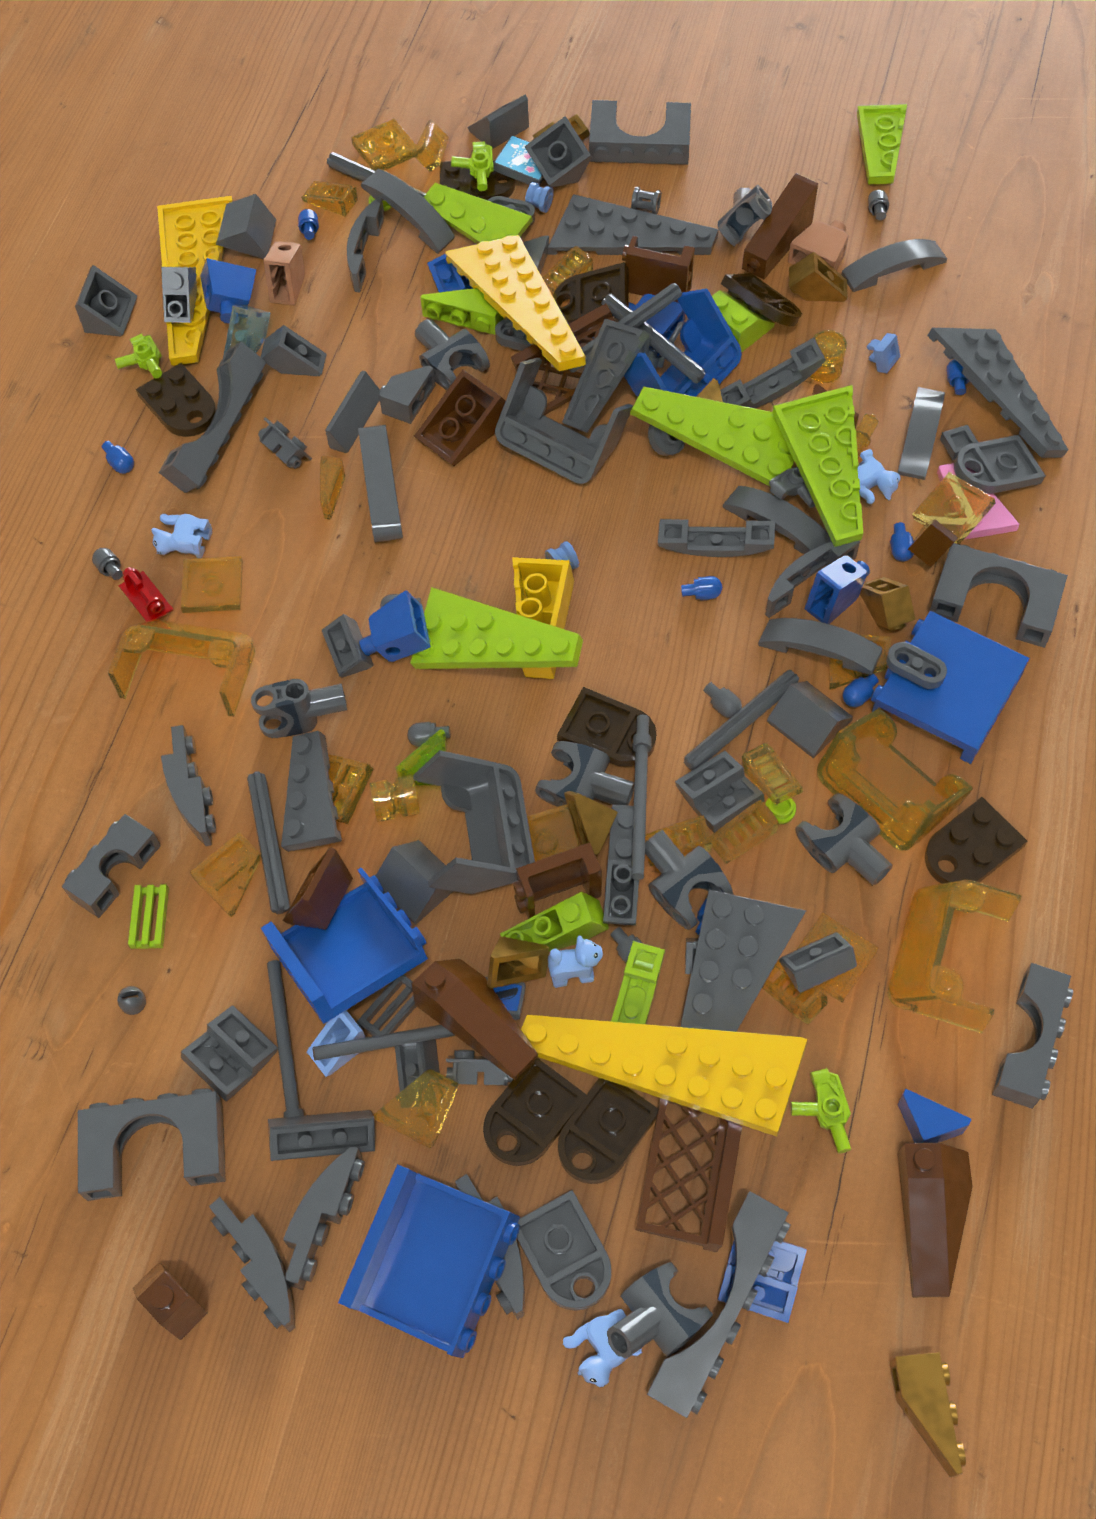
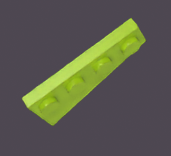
M907 104L858 106L857 120L868 184H892L894 182Z
M434 183L423 197L449 226L476 244L483 241L490 242L503 239L506 236L519 235L521 237L533 221L531 215L438 183Z

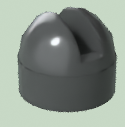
M135 986L125 987L118 994V1005L128 1015L140 1013L146 1005L144 993ZM138 995V997L126 998L128 996Z

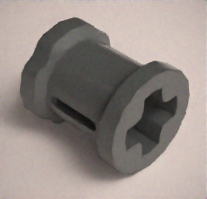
M636 186L632 195L631 208L650 210L653 214H658L662 192L660 190H656V192L644 191Z

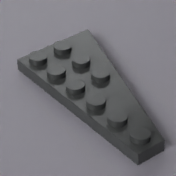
M709 890L680 1027L737 1032L806 910Z

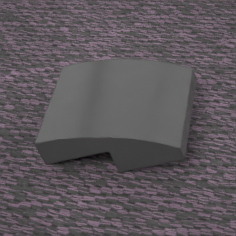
M725 750L675 781L676 787L688 804L714 833L765 802L764 793L744 775V768Z
M232 1005L207 1024V1032L181 1051V1059L227 1102L269 1062L278 1051V1047Z

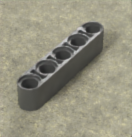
M386 425L358 428L374 542L402 539L403 535Z

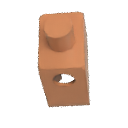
M839 220L833 221L831 225L815 221L791 242L788 262L794 265L815 252L837 271L846 253L849 235L845 232V225Z
M278 241L273 244L263 260L270 303L295 305L305 274L302 248L300 244L295 242Z

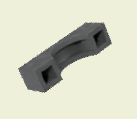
M1031 963L1024 973L1016 1004L1029 1015L1033 1022L1035 1043L1032 1048L1024 1052L1007 1053L1000 1063L992 1095L1031 1109L1034 1108L1040 1099H1046L1051 1081L1046 1079L1048 1068L1053 1069L1058 1056V1050L1053 1048L1055 1039L1061 1038L1066 1024V1019L1061 1018L1063 1007H1069L1073 996V989L1068 988L1071 975Z

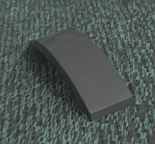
M377 169L361 183V187L379 203L385 200L420 231L419 238L437 254L454 239L455 235L433 206L398 177Z
M376 199L358 216L347 241V262L350 279L354 291L358 293L361 292L366 277L364 256L362 255L369 235L379 236L385 219L383 202L379 203Z
M928 239L906 240L882 247L863 256L842 270L841 275L847 279V284L852 292H856L877 285L878 277L920 264L923 270L946 263L947 257L936 241Z
M812 338L789 351L792 356L790 359L743 384L739 379L721 389L722 401L750 408L760 407L800 385L819 369L826 359L816 340Z
M918 387L899 464V475L925 480L945 392Z
M738 486L723 504L724 509L745 521L750 516L758 521H775V531L795 541L794 549L803 554L832 542L828 532L811 517L787 501L780 500L775 495L765 491Z
M660 519L658 546L683 554L707 557H735L756 554L774 548L775 521L746 520V527H689V520Z
M860 541L834 547L832 542L826 543L795 560L779 576L771 589L765 615L770 618L791 604L794 588L825 566L843 556H848L852 560L856 559Z
M797 618L769 620L758 642L761 647L787 653L789 647L842 660L843 668L870 675L873 674L882 654V647L858 634L830 624Z

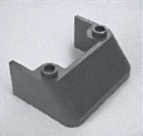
M534 358L520 362L495 428L497 440L502 445L575 483L583 484L592 480L616 448L633 405L626 404L615 408L608 424L597 426L592 431L590 438H587L544 416L547 407V397L542 390L532 386L542 360Z
M439 750L413 775L414 781L441 786V793L445 803L454 810L465 812L472 860L455 857L428 881L429 887L475 894L512 884L517 881L516 868L535 862L521 780L518 773L512 767Z

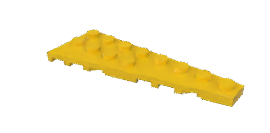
M232 196L157 206L162 267H196L197 297L192 322H166L171 366L199 361L210 310L206 308L200 275L207 258L222 261L225 247L216 245L226 204L233 202Z
M519 235L506 236L503 239L490 242L483 241L476 245L445 251L447 263H452L457 268V273L460 276L464 275L469 279L470 286L474 289H479L484 294V299L502 317H508L513 322V327L517 331L521 330L526 335L527 341L530 344L537 345L542 350V355L558 371L586 365L585 354Z
M527 1015L521 1028L538 1053L539 1058L776 1137L778 1136L807 1045V1039L794 1036Z

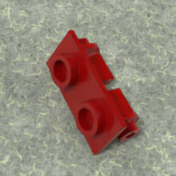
M128 567L123 571L124 582L118 586L148 625L173 611L171 605L144 571L139 572L138 569Z

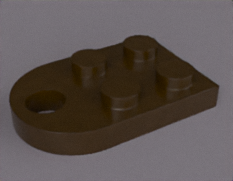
M451 161L440 162L441 185L485 200L495 196L509 198L515 190V179L493 171L487 177V190L479 191L477 188V178L470 175V169L451 167ZM507 180L505 183H499L498 181Z
M623 262L574 275L563 281L555 290L553 298L567 324L602 306V301L608 294H613L629 307V268ZM570 299L568 305L560 307L565 300Z
M752 273L725 274L721 285L728 289L727 293L733 298L742 299L746 302L749 310L762 314L779 324L796 326L802 315L800 309L794 303Z
M182 363L164 372L160 378H154L136 389L138 397L171 433L178 436L191 437L205 432L216 413V406L212 396ZM193 418H202V420L197 423L190 422Z
M583 687L557 734V741L583 744L606 753L612 764L634 766L636 752L633 750L631 741L636 734L637 717L647 714L632 706ZM650 717L649 735L652 737V744L648 757L654 751L657 736L655 724Z
M981 797L932 836L925 851V863L929 873L939 883L954 889H966L984 880L1024 848L1028 841ZM942 860L951 862L955 867V871L944 872L940 869L938 862Z
M537 1058L516 1080H512L488 1110L483 1124V1134L487 1148L496 1159L508 1165L523 1166L535 1162L544 1155L556 1140L566 1122L587 1094ZM511 1135L517 1140V1145L512 1151L504 1152L498 1148L497 1143L502 1136Z
M599 1078L560 1132L558 1155L563 1168L571 1177L583 1183L598 1184L613 1178L622 1169L656 1121L658 1108L630 1088ZM579 1153H586L592 1158V1165L586 1170H579L572 1163L573 1158Z

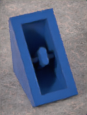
M908 1089L904 1090L897 1104L914 1143H939L962 1135L971 1122V1118Z

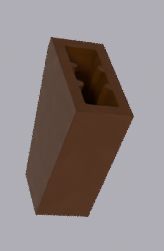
M160 1262L132 1288L136 1299L162 1327L179 1340H182L207 1314L205 1309Z

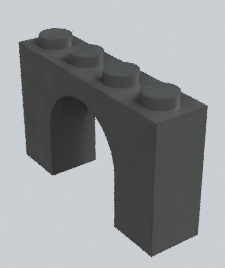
M592 100L589 153L592 158L590 162L688 165L691 103L666 102L664 126L652 135L633 136L622 131L617 125V101Z
M953 543L949 549L930 611L951 621L958 622L966 595L972 588L985 583L1000 584L1016 593L1023 606V615L1016 640L1045 648L1054 627L1068 575L1058 573L1052 569L1030 565L1024 561L1005 558L995 553L973 549L967 545Z
M196 1089L191 1092V1095L178 1096L177 1094L167 1093L159 1095L155 1100L144 1101L140 1098H130L124 1100L123 1104L110 1106L107 1103L91 1104L89 1109L78 1110V1193L87 1201L122 1196V1153L131 1136L138 1130L158 1123L168 1124L180 1130L183 1140L184 1178L191 1186L226 1182L223 1105L217 1092H212L210 1089Z

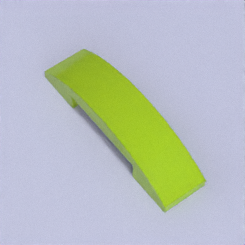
M633 941L611 1022L646 1024L665 949Z

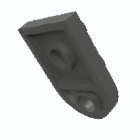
M1019 435L968 444L959 451L954 461V472L957 478L966 487L985 494L1041 484L1046 477ZM966 468H970L976 473L969 472Z
M573 1190L519 1219L520 1230L517 1240L547 1297L557 1306L573 1311L584 1310L597 1304L609 1288L611 1263L606 1250ZM580 1279H588L594 1284V1293L588 1298H580L574 1292V1285Z

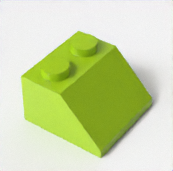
M721 290L712 295L739 343L741 352L774 327V322L762 314L749 310L747 308L748 304L742 299L733 298L727 292Z

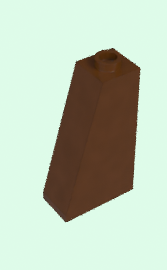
M797 173L792 177L772 207L771 214L762 222L744 249L743 270L763 280L769 275L790 250L791 242L812 224L818 183Z

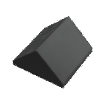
M526 94L468 126L469 132L480 141H485V144L492 146V149L507 141L511 135L515 136L529 128L528 98Z
M566 116L524 146L550 187L577 183L592 158Z
M256 194L227 203L216 245L264 259L269 252L276 218Z
M94 265L89 269L75 304L77 314L85 333L121 337L138 295Z
M808 681L790 684L767 718V722L813 759L853 720L852 715Z
M419 840L392 847L375 875L384 890L382 893L389 892L398 909H403L415 925L453 892L428 886V881L446 865Z

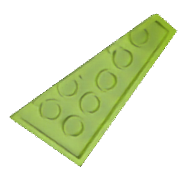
M853 385L773 406V415L834 547L862 540L863 537L857 438L854 426L855 411L852 398Z
M643 387L630 412L631 415L769 487L771 479L789 468L791 469L795 462L773 412Z

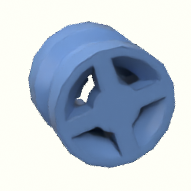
M530 183L525 201L539 208L541 212H548L553 200V188L549 186L543 188L540 187L539 183Z
M568 541L561 543L557 549L550 548L545 551L546 559L570 560L572 570L579 567L576 552Z

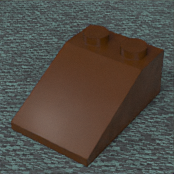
M462 369L414 437L452 466H455L495 434V428L506 400Z

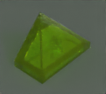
M442 729L437 731L395 767L398 781L403 786L432 785L414 781L413 775L439 750L447 752L446 734Z

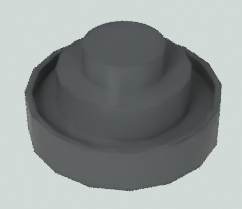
M652 425L649 426V442L658 454L669 456L679 453L684 448L685 442Z

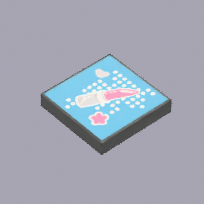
M511 135L493 162L494 171L528 185L532 182L539 183L540 185L544 180L543 175L524 147L530 142Z

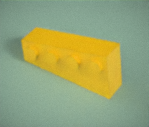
M512 557L516 613L565 629L574 585L570 560ZM556 667L522 668L525 677L554 679Z

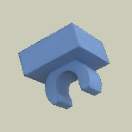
M887 333L881 341L873 339L867 345L868 350L874 351L870 355L869 360L876 363L878 372L888 373L900 358L897 335Z

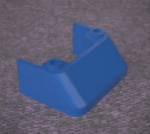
M707 288L683 292L682 296L677 299L688 318L680 331V339L686 349L684 353L704 369V378L699 383H694L673 365L660 377L646 353H638L624 374L625 379L637 397L643 387L696 397L713 378L718 380L720 384L739 364L742 356L740 345Z

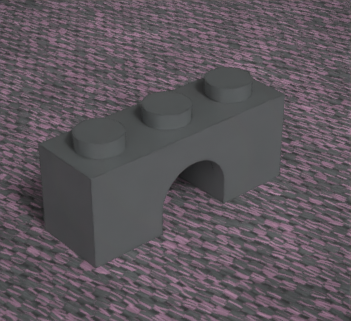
M124 814L119 821L114 822L109 827L107 835L100 843L89 850L86 859L79 867L67 875L62 888L72 901L100 918L120 894L113 882L107 878L110 870L120 863H130L141 870L161 845L154 832Z

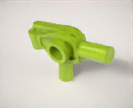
M485 141L472 142L473 152L471 158L452 156L451 167L470 169V175L477 178L478 190L485 191L488 188L487 177L494 171L492 146L485 144Z
M141 333L131 338L130 342L134 347V353L115 358L117 368L121 369L138 364L140 368L148 369L153 378H160L162 370L158 364L162 355L151 336H143Z
M827 1068L810 1072L811 1081L816 1091V1102H791V1116H817L820 1127L831 1130L837 1152H848L851 1150V1146L844 1126L851 1112L838 1074L829 1072Z

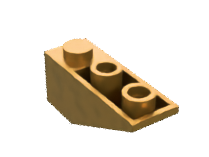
M940 1352L894 1357L889 1364L896 1402L948 1476L956 1477L962 1474L961 1466L966 1465V1457L962 1442L956 1441L954 1426L958 1425V1415L955 1403L953 1401L949 1402L946 1386H950V1373L947 1363L941 1362Z

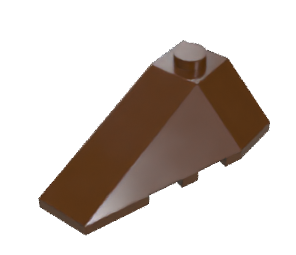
M463 960L434 961L411 983L415 1006L514 1080L538 1058V1053L494 989H490L487 986L485 976Z
M904 1143L897 1155L912 1298L949 1297L973 1187L969 1153L942 1143Z

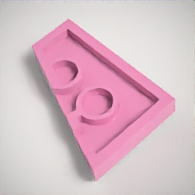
M954 463L938 467L937 474L953 518L968 519L949 482L950 477L958 481L979 522L976 527L957 526L962 540L1018 530L1020 524L994 493H980L966 487L957 478L954 472ZM966 468L969 472L976 473L974 470Z

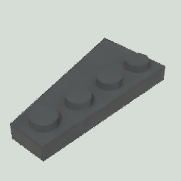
M604 319L562 423L586 433L589 431L650 335L649 333L638 328Z
M320 731L293 736L281 843V847L288 852L342 841L341 833L337 830L336 820L338 819L337 808L333 805L332 793H334L333 782L329 780L328 775L330 763L326 737Z

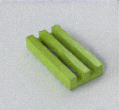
M160 884V887H155L154 885H147V887L135 885L128 945L131 949L163 948L169 893L167 884ZM143 896H146L142 939L139 941ZM154 896H159L155 938L150 941Z

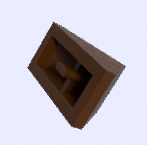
M934 519L924 525L908 550L931 567L958 537Z

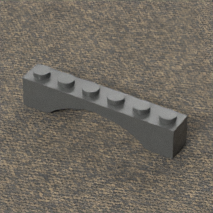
M242 341L227 350L216 369L219 382V399L216 413L210 426L196 441L182 444L170 451L158 472L184 493L194 488L199 489L206 482L208 468L212 467L218 460L219 454L217 452L219 448L230 438V433L228 432L231 426H234L239 421L242 415L240 413L242 406L246 405L253 395L250 391L263 377L261 371L266 361Z
M749 1191L732 1225L736 1267L732 1289L725 1307L714 1325L700 1340L683 1352L664 1360L647 1393L648 1396L688 1418L690 1411L698 1414L707 1396V1393L701 1389L708 1376L712 1379L716 1378L724 1361V1358L718 1355L725 1342L732 1345L741 1327V1324L735 1320L741 1308L749 1311L758 1292L752 1286L758 1274L763 1277L766 1276L775 1258L769 1255V1252L775 1241L782 1244L791 1224L785 1221L789 1212Z

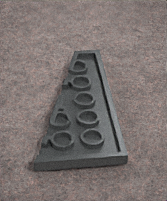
M573 194L549 243L548 255H557V251H571V255H581V251H595L598 255H622L624 246L630 244L632 236L638 237V248L660 253L662 251H676L681 255L685 245L695 248L694 255H711L718 238L719 229Z
M932 327L927 336L933 342L938 340L946 348L943 353L949 360L955 359L962 365L961 373L989 402L994 400L1003 409L1000 414L1006 421L1011 419L1020 427L1019 435L1041 458H1062L1069 449L1062 440L1061 434L1056 430L1049 414L1042 407L1036 393L1030 387L1024 373L1016 364L1012 353L1007 349L996 329Z

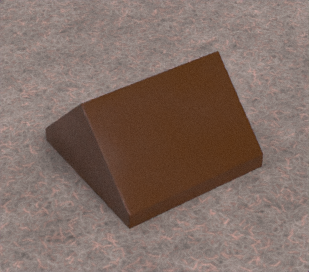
M330 847L312 867L282 921L292 925L327 929L353 879L337 850Z

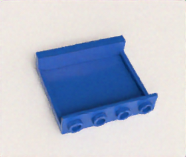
M930 611L924 621L921 619L917 621L911 633L914 636L912 641L906 640L905 642L939 658L945 663L947 674L943 684L935 689H926L888 668L884 679H887V682L884 686L878 685L871 697V701L874 702L871 714L876 716L879 709L882 708L964 749L960 759L972 764L1020 680L1030 658ZM899 660L903 664L906 663L904 660ZM925 674L928 677H933L931 674Z
M362 867L357 870L364 884L343 896L327 929L294 925L280 934L272 921L261 927L271 949L323 1024L428 959L422 947L427 943L417 927L410 928L412 924L403 909L396 911L398 907L390 893L386 892L383 894L384 890L376 876L369 877Z
M397 1164L338 1303L365 1313L438 1347L451 1356L464 1358L465 1353H468L475 1343L477 1336L475 1328L480 1316L485 1315L490 1306L491 1295L489 1293L493 1283L501 1277L504 1271L506 1261L503 1258L508 1246L515 1242L519 1234L520 1225L518 1221L520 1216Z

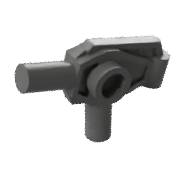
M798 467L789 468L770 480V492L780 500H783L787 495L796 496L798 494L810 508L815 506Z

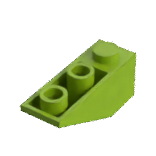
M477 288L423 294L420 297L423 316L433 320L495 335L496 325L504 320V317L484 299V294Z
M580 892L500 933L502 937L547 945L550 948V952L552 949L559 950L575 945L579 935L583 939H590L608 930L609 927L607 923H603L604 913L600 901L584 892Z

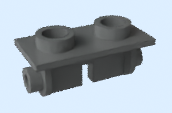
M266 417L264 418L269 425L267 428L259 431L260 442L273 453L282 446L275 455L289 468L293 467L294 469L298 468L304 456L311 461L312 458L304 451L307 446L296 436L290 439L287 436L290 431L278 420L273 424Z
M454 1050V1056L449 1055L446 1058V1062H453V1067H447L446 1073L447 1081H453V1085H477L478 1072H484V1085L508 1086V1082L513 1080V1078L485 1057L474 1056V1050Z

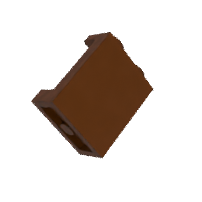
M632 236L630 244L624 246L622 261H625L629 268V293L642 296L645 294L656 295L672 283H676L682 293L689 292L692 288L695 248L684 245L679 257L638 248V237Z
M590 842L516 868L517 881L513 882L516 893L514 898L520 914L526 912L528 919L535 916V901L582 884L586 894L594 898H599L602 895V869Z

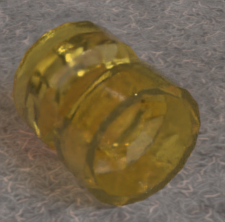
M824 330L815 334L813 338L816 340L826 361L810 377L818 382L829 383L837 380L842 374L847 341L839 332Z
M413 774L396 777L394 783H390L387 779L370 783L377 822L395 819L398 813L403 817L421 814Z

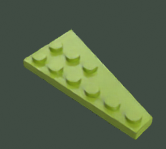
M431 587L424 612L431 647L413 654L410 662L415 669L577 667L583 639L577 633Z

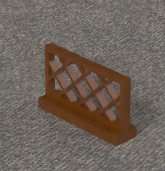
M605 303L568 325L580 345L581 343L588 344L598 336L604 319L615 320ZM533 344L511 356L516 371L522 361L534 358L542 360L539 370L544 371L541 383L534 381L532 386L542 391L557 392L555 400L547 404L544 415L571 401L576 388H564L567 376L580 379L582 373H572L569 370L558 371L542 355V350ZM549 372L562 375L559 386L546 384Z
M660 1098L635 1230L703 1246L704 1250L718 1252L723 1246L742 1125L719 1118L718 1127L707 1134L696 1118L704 1112L696 1111L693 1113L689 1107L681 1105L688 1117L673 1126L665 1114L667 1102L677 1103ZM691 1121L702 1138L687 1147L677 1129ZM663 1122H664V1124L666 1125V1127L668 1128V1130H666L665 1132L662 1133ZM672 1134L682 1151L667 1160L660 1150L659 1144L660 1140ZM717 1134L716 1142L714 1144L711 1140V1137ZM706 1142L713 1153V1159L701 1168L691 1150ZM686 1155L696 1172L681 1181L670 1164ZM658 1156L662 1163L655 1167ZM666 1168L676 1185L660 1194L652 1182L653 1176L658 1171ZM711 1168L710 1177L708 1178L705 1171ZM700 1176L708 1189L706 1196L695 1202L684 1185ZM679 1189L690 1207L675 1216L664 1198ZM652 1191L656 1198L649 1202L650 1192ZM658 1202L670 1219L661 1226L645 1223L647 1209ZM705 1203L704 1212L702 1213L699 1206ZM693 1210L702 1223L700 1235L686 1233L678 1220ZM673 1224L676 1230L669 1229L667 1227Z

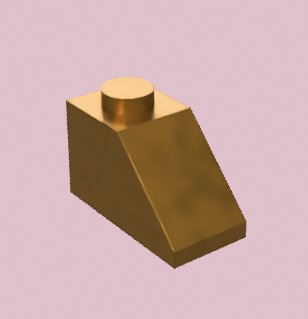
M815 252L789 267V287L794 294H798L804 300L844 302L848 299L847 279Z
M885 577L863 584L860 596L876 624L888 628V630H898L906 626L905 623L916 620L908 585Z

